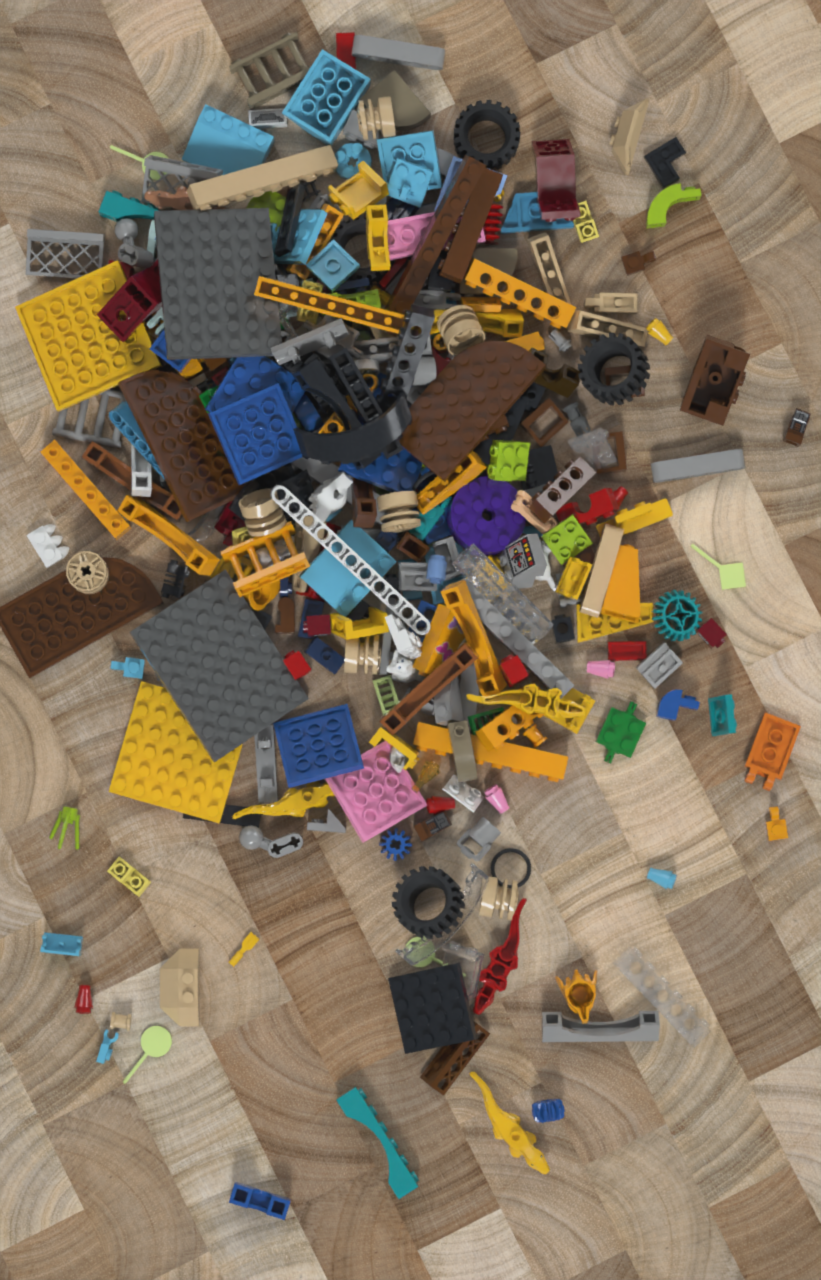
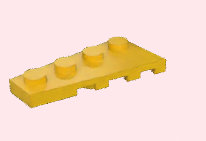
M640 603L638 624L601 614V612L599 617L596 618L580 613L581 604L576 605L577 643L654 622L652 620L654 613L651 612L653 610V603Z

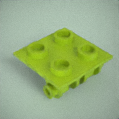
M573 514L541 536L561 565L567 562L569 557H574L593 544Z

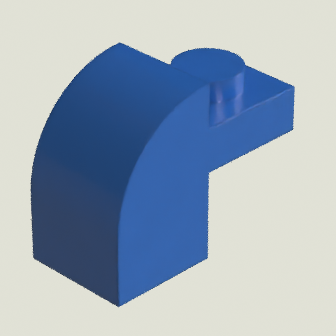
M304 393L293 412L304 430L312 433L322 427L324 423L310 399Z
M672 690L661 698L656 717L675 721L679 707L698 710L700 702L695 701L696 697L685 695L684 698H681L683 690Z

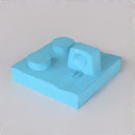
M397 158L387 187L389 191L387 196L421 208L434 171Z
M332 240L306 264V268L333 293L360 268V264L335 240Z

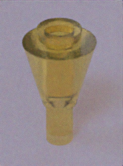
M433 760L430 762L425 761L418 780L411 789L418 793L424 784L441 773L439 770L440 766Z

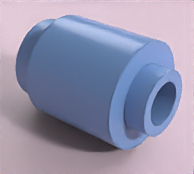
M431 555L428 560L426 579H429L430 583L441 584V581H445L447 569L445 556Z

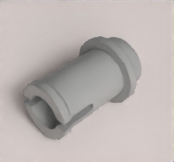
M557 328L548 335L559 347V351L565 353L572 346L571 341L567 340Z

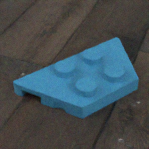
M536 192L516 193L501 228V234L574 228V223L564 220V218L556 219L554 222L542 220L537 206Z

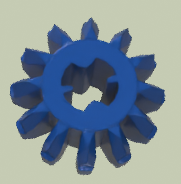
M397 828L394 829V835L391 834L390 830H387V834L390 837L387 838L385 835H382L381 838L386 840V843H379V846H386L385 849L381 850V853L389 851L386 856L387 859L390 858L391 854H394V861H397V854L400 855L401 859H404L402 851L406 854L410 853L409 850L405 849V846L412 847V843H405V841L410 839V836H406L403 839L402 836L405 834V831L402 830L399 836L397 835ZM393 839L401 842V845H399L400 849L396 850L390 847Z
M547 1099L532 1104V1116L535 1122H551L564 1117L565 1109L560 1099Z

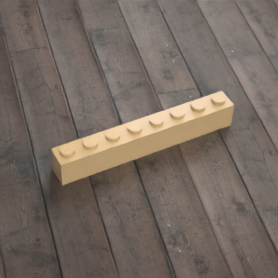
M327 145L190 184L187 194L193 210H200L202 212L215 206L224 207L229 202H242L247 197L253 195L254 197H259L267 191L277 192L282 187L288 185L289 187H294L302 181L311 182L320 176L329 177L336 171L338 163L331 145Z

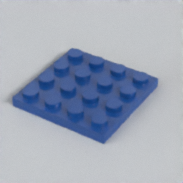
M265 356L235 357L205 410L213 412L279 383L289 409L293 413L305 391L292 373Z
M279 383L208 413L238 485L302 458L293 430L298 427Z
M348 704L273 723L289 788L364 769Z

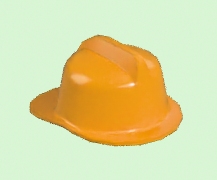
M280 580L243 597L254 610H262L279 593Z

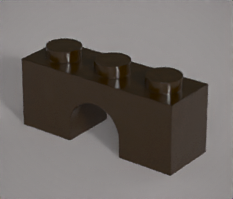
M531 347L529 352L546 365V368L534 382L568 398L579 386L580 379L578 374L581 372L567 364H564L557 370L547 368L548 355Z

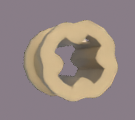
M112 1012L110 1029L123 1028L130 1031L132 1014L119 1015L116 1012Z

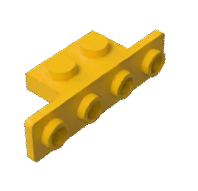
M665 498L652 504H645V501L634 505L635 509L628 511L625 508L616 512L617 516L596 526L599 536L601 537L605 523L624 529L623 535L672 517L673 513L668 500Z

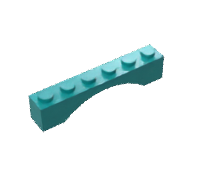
M112 190V192L106 191L98 211L100 216L118 222L123 218L154 220V211L159 210L155 205L147 204L146 206L141 204V201L136 198L130 197L128 199L122 197V193Z
M355 1086L338 1097L336 1101L347 1117L366 1125L381 1141L389 1162L388 1183L397 1198L400 1199L418 1187L417 1182L420 1180L414 1171L410 1172L407 1165L409 1163L403 1154L401 1156L396 1150L398 1148L397 1143L393 1137L389 1139L386 1135L388 1129L383 1121L379 1123L375 1116L378 1113L372 1104L368 1106L365 1099L367 1096L362 1088L358 1090Z

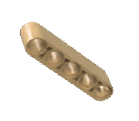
M605 523L581 602L580 613L596 618L599 617L624 529Z

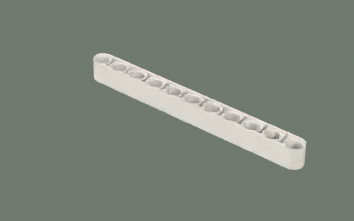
M276 485L272 488L271 498L410 628L420 635L429 632L431 625L428 619L287 488L282 485ZM283 489L285 491L284 498L276 499L275 491ZM292 502L299 504V510L295 513L289 511V505ZM312 516L313 523L310 526H305L303 524L304 517ZM320 529H326V538L319 539L317 532ZM334 542L341 543L340 551H332L331 547ZM347 556H355L356 561L353 565L346 564ZM363 568H368L370 571L367 578L360 577V571ZM378 581H382L384 584L381 591L374 590V584ZM392 594L398 597L395 604L388 603V598ZM407 607L411 608V615L409 617H403V609ZM421 620L425 621V628L423 630H417V622Z

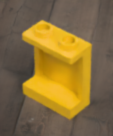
M365 161L358 164L359 172L336 189L332 185L328 186L330 201L333 204L337 203L345 216L349 215L353 220L367 210V205H375L389 195L386 182Z
M373 606L368 608L369 618L352 621L339 613L330 614L331 633L345 640L389 632V627L385 620V617L388 615L386 612Z
M383 725L369 741L370 744L376 747L384 739L408 757L409 761L403 767L404 770L412 769L420 760L417 757L420 753L398 735L394 734L392 736Z

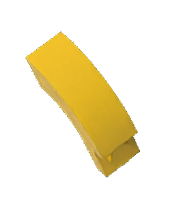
M386 204L367 205L366 237L371 271L390 270L391 267L388 249V215Z

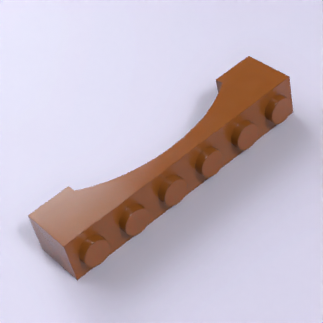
M92 441L82 455V458L131 491V467ZM153 482L151 497H140L178 523L183 517L173 494Z
M465 641L391 708L379 722L393 736L436 694L475 662L479 657L478 653Z

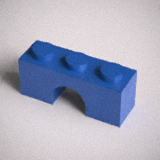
M235 1182L229 1203L244 1208H253L285 1220L291 1202L289 1198L239 1182Z

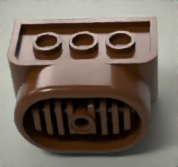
M707 334L693 368L680 411L724 426L731 404H736L739 390L737 388L744 383L746 377L744 370L750 354L733 343Z

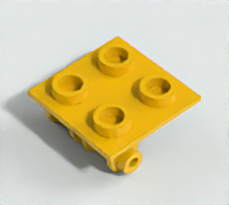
M571 688L560 700H570L585 707L586 715L573 718H563L560 714L555 718L544 716L577 734L593 707L595 700Z

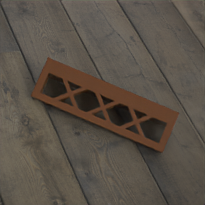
M475 1021L473 1022L476 1034L479 1030L483 1032L476 1040L443 1046L420 1076L423 1081L443 1096L490 1035L487 1030ZM469 1047L468 1053L462 1056L464 1049ZM457 1063L456 1069L451 1071L452 1065ZM446 1078L444 1085L439 1088L437 1085L442 1079Z

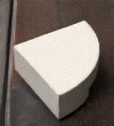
M392 747L390 750V762L392 767L400 773L409 758L395 747Z

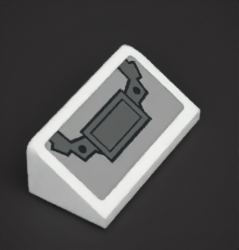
M285 108L248 110L249 125L257 129L287 127V117L282 114Z

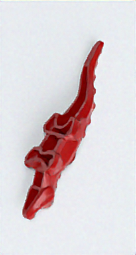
M526 898L521 899L516 908L506 941L503 945L496 947L489 953L491 961L488 967L483 969L478 975V980L483 983V986L475 995L473 1012L477 1015H480L492 1004L496 990L502 992L506 989L507 976L510 971L518 968L519 919L521 911L527 902Z

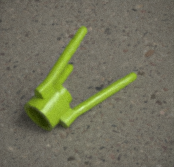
M63 806L62 811H59L58 819L49 836V839H53L62 820L64 824L58 849L62 847L67 825H73L74 821L75 849H79L80 815H77L78 809Z

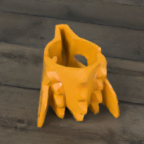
M576 969L572 979L566 977V985L556 976L555 979L569 1008L579 1015L582 1024L588 1023L589 1011L592 1009L596 997L597 970L594 971L591 981L588 974H584L583 978Z

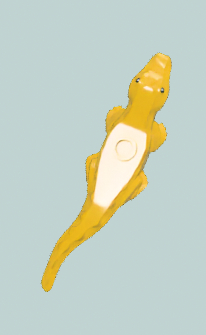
M536 684L525 685L518 690H508L492 696L466 695L468 700L482 704L514 705L530 715L533 712L545 714L550 718L558 717L559 714L563 718L586 715L585 707L570 700H560V695H562L560 689L538 690Z
M320 780L308 783L306 787L298 790L293 787L289 788L277 802L266 805H254L234 813L233 819L247 814L303 817L306 810L310 808L326 807L328 804L327 797L335 795L327 781L321 784Z
M470 1072V1076L481 1088L485 1108L492 1122L495 1138L502 1139L509 1145V1150L513 1157L519 1158L523 1155L526 1163L531 1168L536 1169L542 1174H547L550 1168L545 1156L539 1149L533 1146L536 1143V1136L521 1127L519 1116L504 1112L495 1102L486 1083L475 1072Z

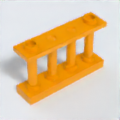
M291 521L274 533L259 537L255 536L235 546H229L220 552L225 563H232L238 578L236 582H233V585L239 597L310 567L305 553L299 554L291 535L295 534L296 531ZM284 538L291 557L280 561L273 543ZM266 546L273 565L263 569L256 550ZM249 554L256 572L245 577L238 558Z

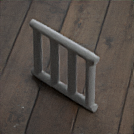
M109 389L100 393L102 396L94 435L82 433L89 399L80 403L75 432L64 430L68 410L66 408L59 412L57 425L53 429L52 435L90 443L93 441L96 444L121 448V432L116 426L114 427L112 439L101 437L109 396L120 398L121 403L126 401L122 391Z

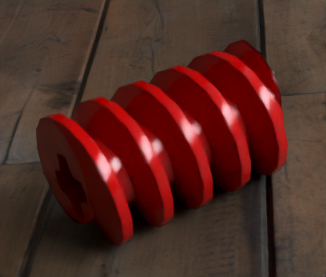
M498 204L491 205L483 226L486 241L481 244L498 245L494 240L500 239V236L496 235L495 232H499L501 229L496 227V225L501 224L502 221L498 220L497 217L503 215L498 210L503 209L504 206Z

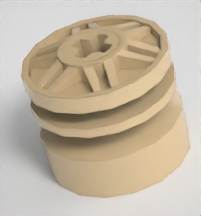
M390 96L379 97L377 107H373L371 99H368L369 108H364L363 100H358L357 117L359 131L364 141L368 140V131H372L373 139L377 137V130H381L383 138L396 136Z
M457 305L444 311L439 316L437 328L451 355L456 356L468 347L485 341V333L471 307Z
M266 488L251 492L240 499L238 503L242 516L246 518L245 524L251 536L259 537L274 533L285 526L287 522L283 509L271 498L270 493L272 489ZM275 491V498L279 499L277 492Z
M400 491L377 497L378 511L388 513L380 517V522L384 523L381 525V531L398 533L421 526V520L417 519L420 513L418 511H410V509L418 506L416 492Z
M81 551L69 560L66 567V576L69 583L79 592L95 594L107 585L109 569L106 562L98 554L91 551ZM90 567L89 570L91 571V574H86L84 576L83 569H88Z
M374 635V643H369V636L365 637L364 642H360V638L346 640L344 673H357L359 665H363L364 674H367L369 665L373 666L372 674H377L381 663L379 635Z
M485 876L479 916L492 917L494 910L497 909L499 919H502L503 912L507 911V920H512L518 903V881L512 880L511 888H507L508 879H505L502 887H498V878Z

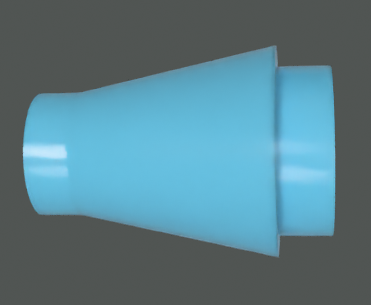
M650 868L647 879L652 880L666 890L667 888H673L677 877L676 874H673V871Z

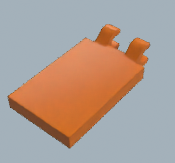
M765 712L745 763V767L750 768L745 782L752 784L756 774L766 778L763 789L770 791L775 779H782L801 726Z

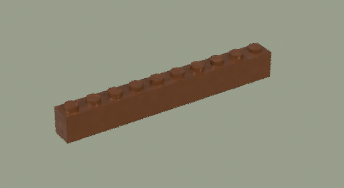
M465 155L384 309L404 315L406 310H410L411 304L414 303L483 173L486 167L485 164ZM383 330V331H385V332H387V333H389V334H391V335H393V336H395V337H396V335H397V333H393V332H390V331Z

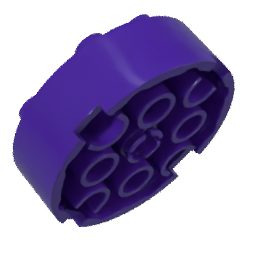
M487 476L475 478L461 487L453 496L447 509V525L455 542L472 554L489 556L503 552L507 545L518 540L525 527L526 519L519 512L511 509L513 501L516 500L517 490L506 481H495ZM483 512L490 516L489 521L482 517Z

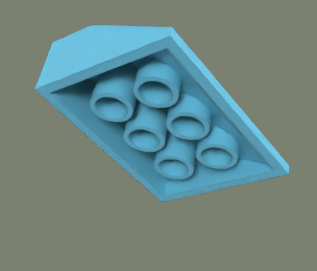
M322 49L282 114L317 140L332 147L346 125L352 110H355L358 106V100L365 95L370 87L371 79Z
M205 104L182 160L187 163L223 170L222 175L264 164L275 140L274 136Z
M350 520L337 534L381 577L397 562L360 527H353V520ZM334 542L331 548L333 552H338L342 546L340 542ZM325 548L310 563V567L306 568L299 575L337 613L345 617L370 591ZM349 555L346 558L347 565H353L356 561L354 555ZM363 568L360 571L361 578H367L370 574L368 568Z

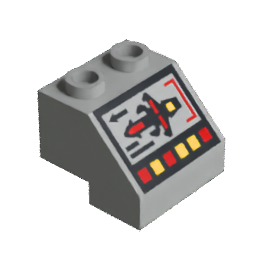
M538 533L526 534L507 545L502 555H500V565L504 567L505 582H508L510 590L531 588L535 578L544 575L547 563Z

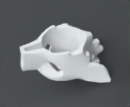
M344 471L333 478L323 481V485L319 486L309 497V501L313 503L309 508L313 509L312 513L323 523L329 515L341 509L346 503L347 491L353 480Z

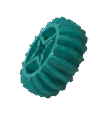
M672 590L671 593L665 592L664 596H660L658 598L660 602H655L654 605L657 609H653L651 612L656 614V617H652V620L657 621L654 627H660L658 633H664L665 639L670 637L671 641H676L677 639L679 642L683 641L684 638L687 640L690 639V635L696 634L695 629L700 628L697 622H702L703 619L699 618V615L703 612L698 611L697 608L701 604H695L697 599L695 597L690 599L691 593L684 594L683 590L678 592L677 590ZM671 602L670 611L668 614H665L666 608ZM682 603L686 606L688 611L683 609ZM675 613H676V614H679V615H682V614L684 615V616H680L679 618H678V617H671L672 615H675ZM689 617L688 624L683 629V626H685V619ZM667 621L672 623L673 628L668 625Z

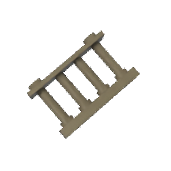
M289 32L282 36L281 40L244 59L238 58L229 66L231 74L239 73L250 94L247 99L250 110L298 87L311 66L306 65L295 44L299 40L297 32L293 34ZM286 46L289 47L300 68L299 73L295 75L289 73L278 50ZM269 55H272L283 76V81L277 84L273 83L261 60ZM255 63L266 84V90L260 93L256 91L244 69Z

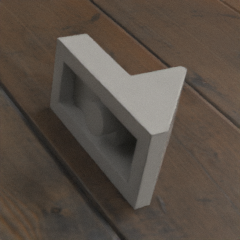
M329 808L327 824L323 823L322 819H312V822L307 823V830L346 833L345 827Z

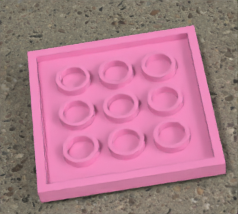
M387 741L361 754L364 769L325 779L362 843L427 806L408 771L402 769L398 773L392 767L390 750L393 746Z

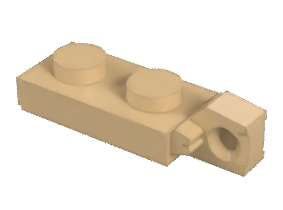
M637 293L595 294L594 298H585L584 308H594V312L637 314Z

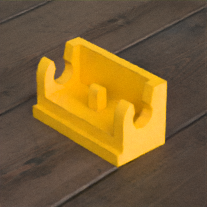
M569 557L555 592L569 599L578 600L592 564L583 562L578 558Z

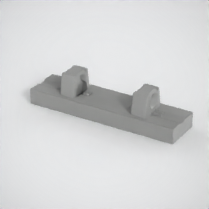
M341 318L271 348V351L279 365L291 360L295 364L301 361L300 356L326 345H328L329 349L336 347V341L348 337L350 334Z
M389 597L388 603L395 604V598ZM386 605V613L388 616L392 614L395 617L400 618ZM390 630L383 633L379 675H387L386 670L389 660H393L394 652H390Z
M269 725L254 735L259 803L278 801L273 725Z

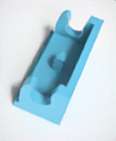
M44 932L40 952L81 956L82 936Z

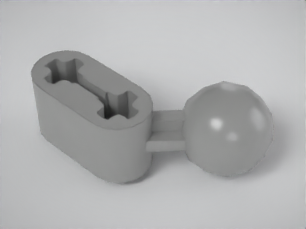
M129 218L119 220L115 225V235L123 242L118 250L119 259L132 266L145 269L151 267L154 260L153 254L142 247L134 245V239L138 235L136 222Z
M253 825L243 828L239 835L240 843L244 848L254 850L260 847L268 851L274 858L297 851L303 845V838L299 833L292 832L270 840L263 837L261 829ZM293 836L295 837V839H300V841L297 842V846H294L293 844L285 845L291 841V837ZM273 844H277V846L285 845L279 849V853L271 851Z

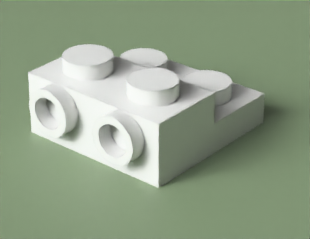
M392 614L386 616L385 620L398 653L408 659L420 657L422 642L419 636L414 635L413 632L411 633L406 623L402 622L400 618Z

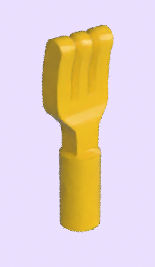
M250 932L242 942V948L234 954L228 963L234 967L244 956V952L251 950L260 938Z

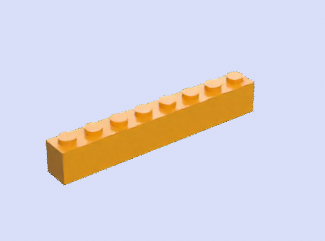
M259 276L254 295L397 334L400 327H404L405 324L404 314Z
M418 722L413 742L416 750L427 752L428 749L435 750V754L440 756H446V753L452 754L447 728ZM470 734L475 764L483 765L484 762L491 763L492 768L502 770L504 766L510 768V772L521 774V771L529 772L528 776L540 778V775L548 777V781L557 783L559 779H564L568 761L567 756L507 742L497 751L495 748L488 751L477 735Z

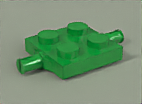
M630 701L626 711H620L613 707L610 708L595 741L608 750L604 759L605 762L611 764L615 754H622L629 758L632 757L646 725L645 722L633 715L638 704Z

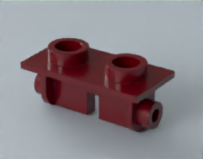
M232 501L227 503L214 526L224 536L232 534V531L238 524V521L234 519L239 517L228 509Z

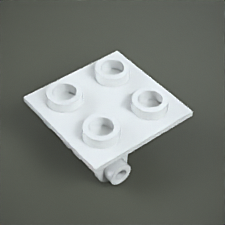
M453 775L442 789L473 813L484 799L479 790L470 787L466 782L458 783L456 775Z

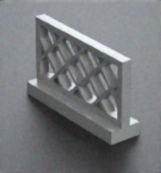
M150 155L144 161L146 168L141 202L152 204L144 198L145 192L151 187L158 191L159 188L156 184L162 179L169 187L166 192L171 190L175 194L176 190L174 187L180 183L188 188L184 181L188 177L193 178L197 183L200 182L199 179L207 180L221 176L223 170ZM151 170H156L161 176L156 182L150 177ZM169 174H175L179 180L174 186L166 178Z
M27 229L26 275L79 278L84 276L79 275L83 271L85 274H88L85 269L93 262L98 269L103 267L105 234ZM32 241H39L45 247L37 255L32 250ZM53 243H59L63 247V250L56 256L49 249ZM72 244H78L82 249L75 257L68 251ZM92 245H99V254L93 259L86 250ZM45 250L53 256V259L46 265L38 257ZM64 251L72 258L65 266L58 260V257ZM85 252L91 261L82 267L76 259ZM37 258L44 267L38 272L30 271L31 263ZM54 260L62 267L57 273H52L48 268ZM74 261L81 268L77 274H71L66 269ZM65 270L68 274H61V272Z

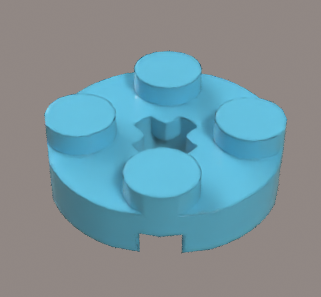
M360 143L345 144L335 153L338 163L336 172L343 179L348 180L359 172L358 164L362 161H365L371 167V155ZM350 158L358 160L356 162L357 166L348 165Z

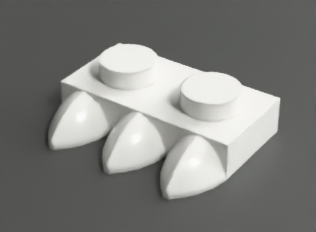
M52 524L42 525L26 535L46 568L62 560L69 552V547L57 548L62 541V536L50 537L56 527Z

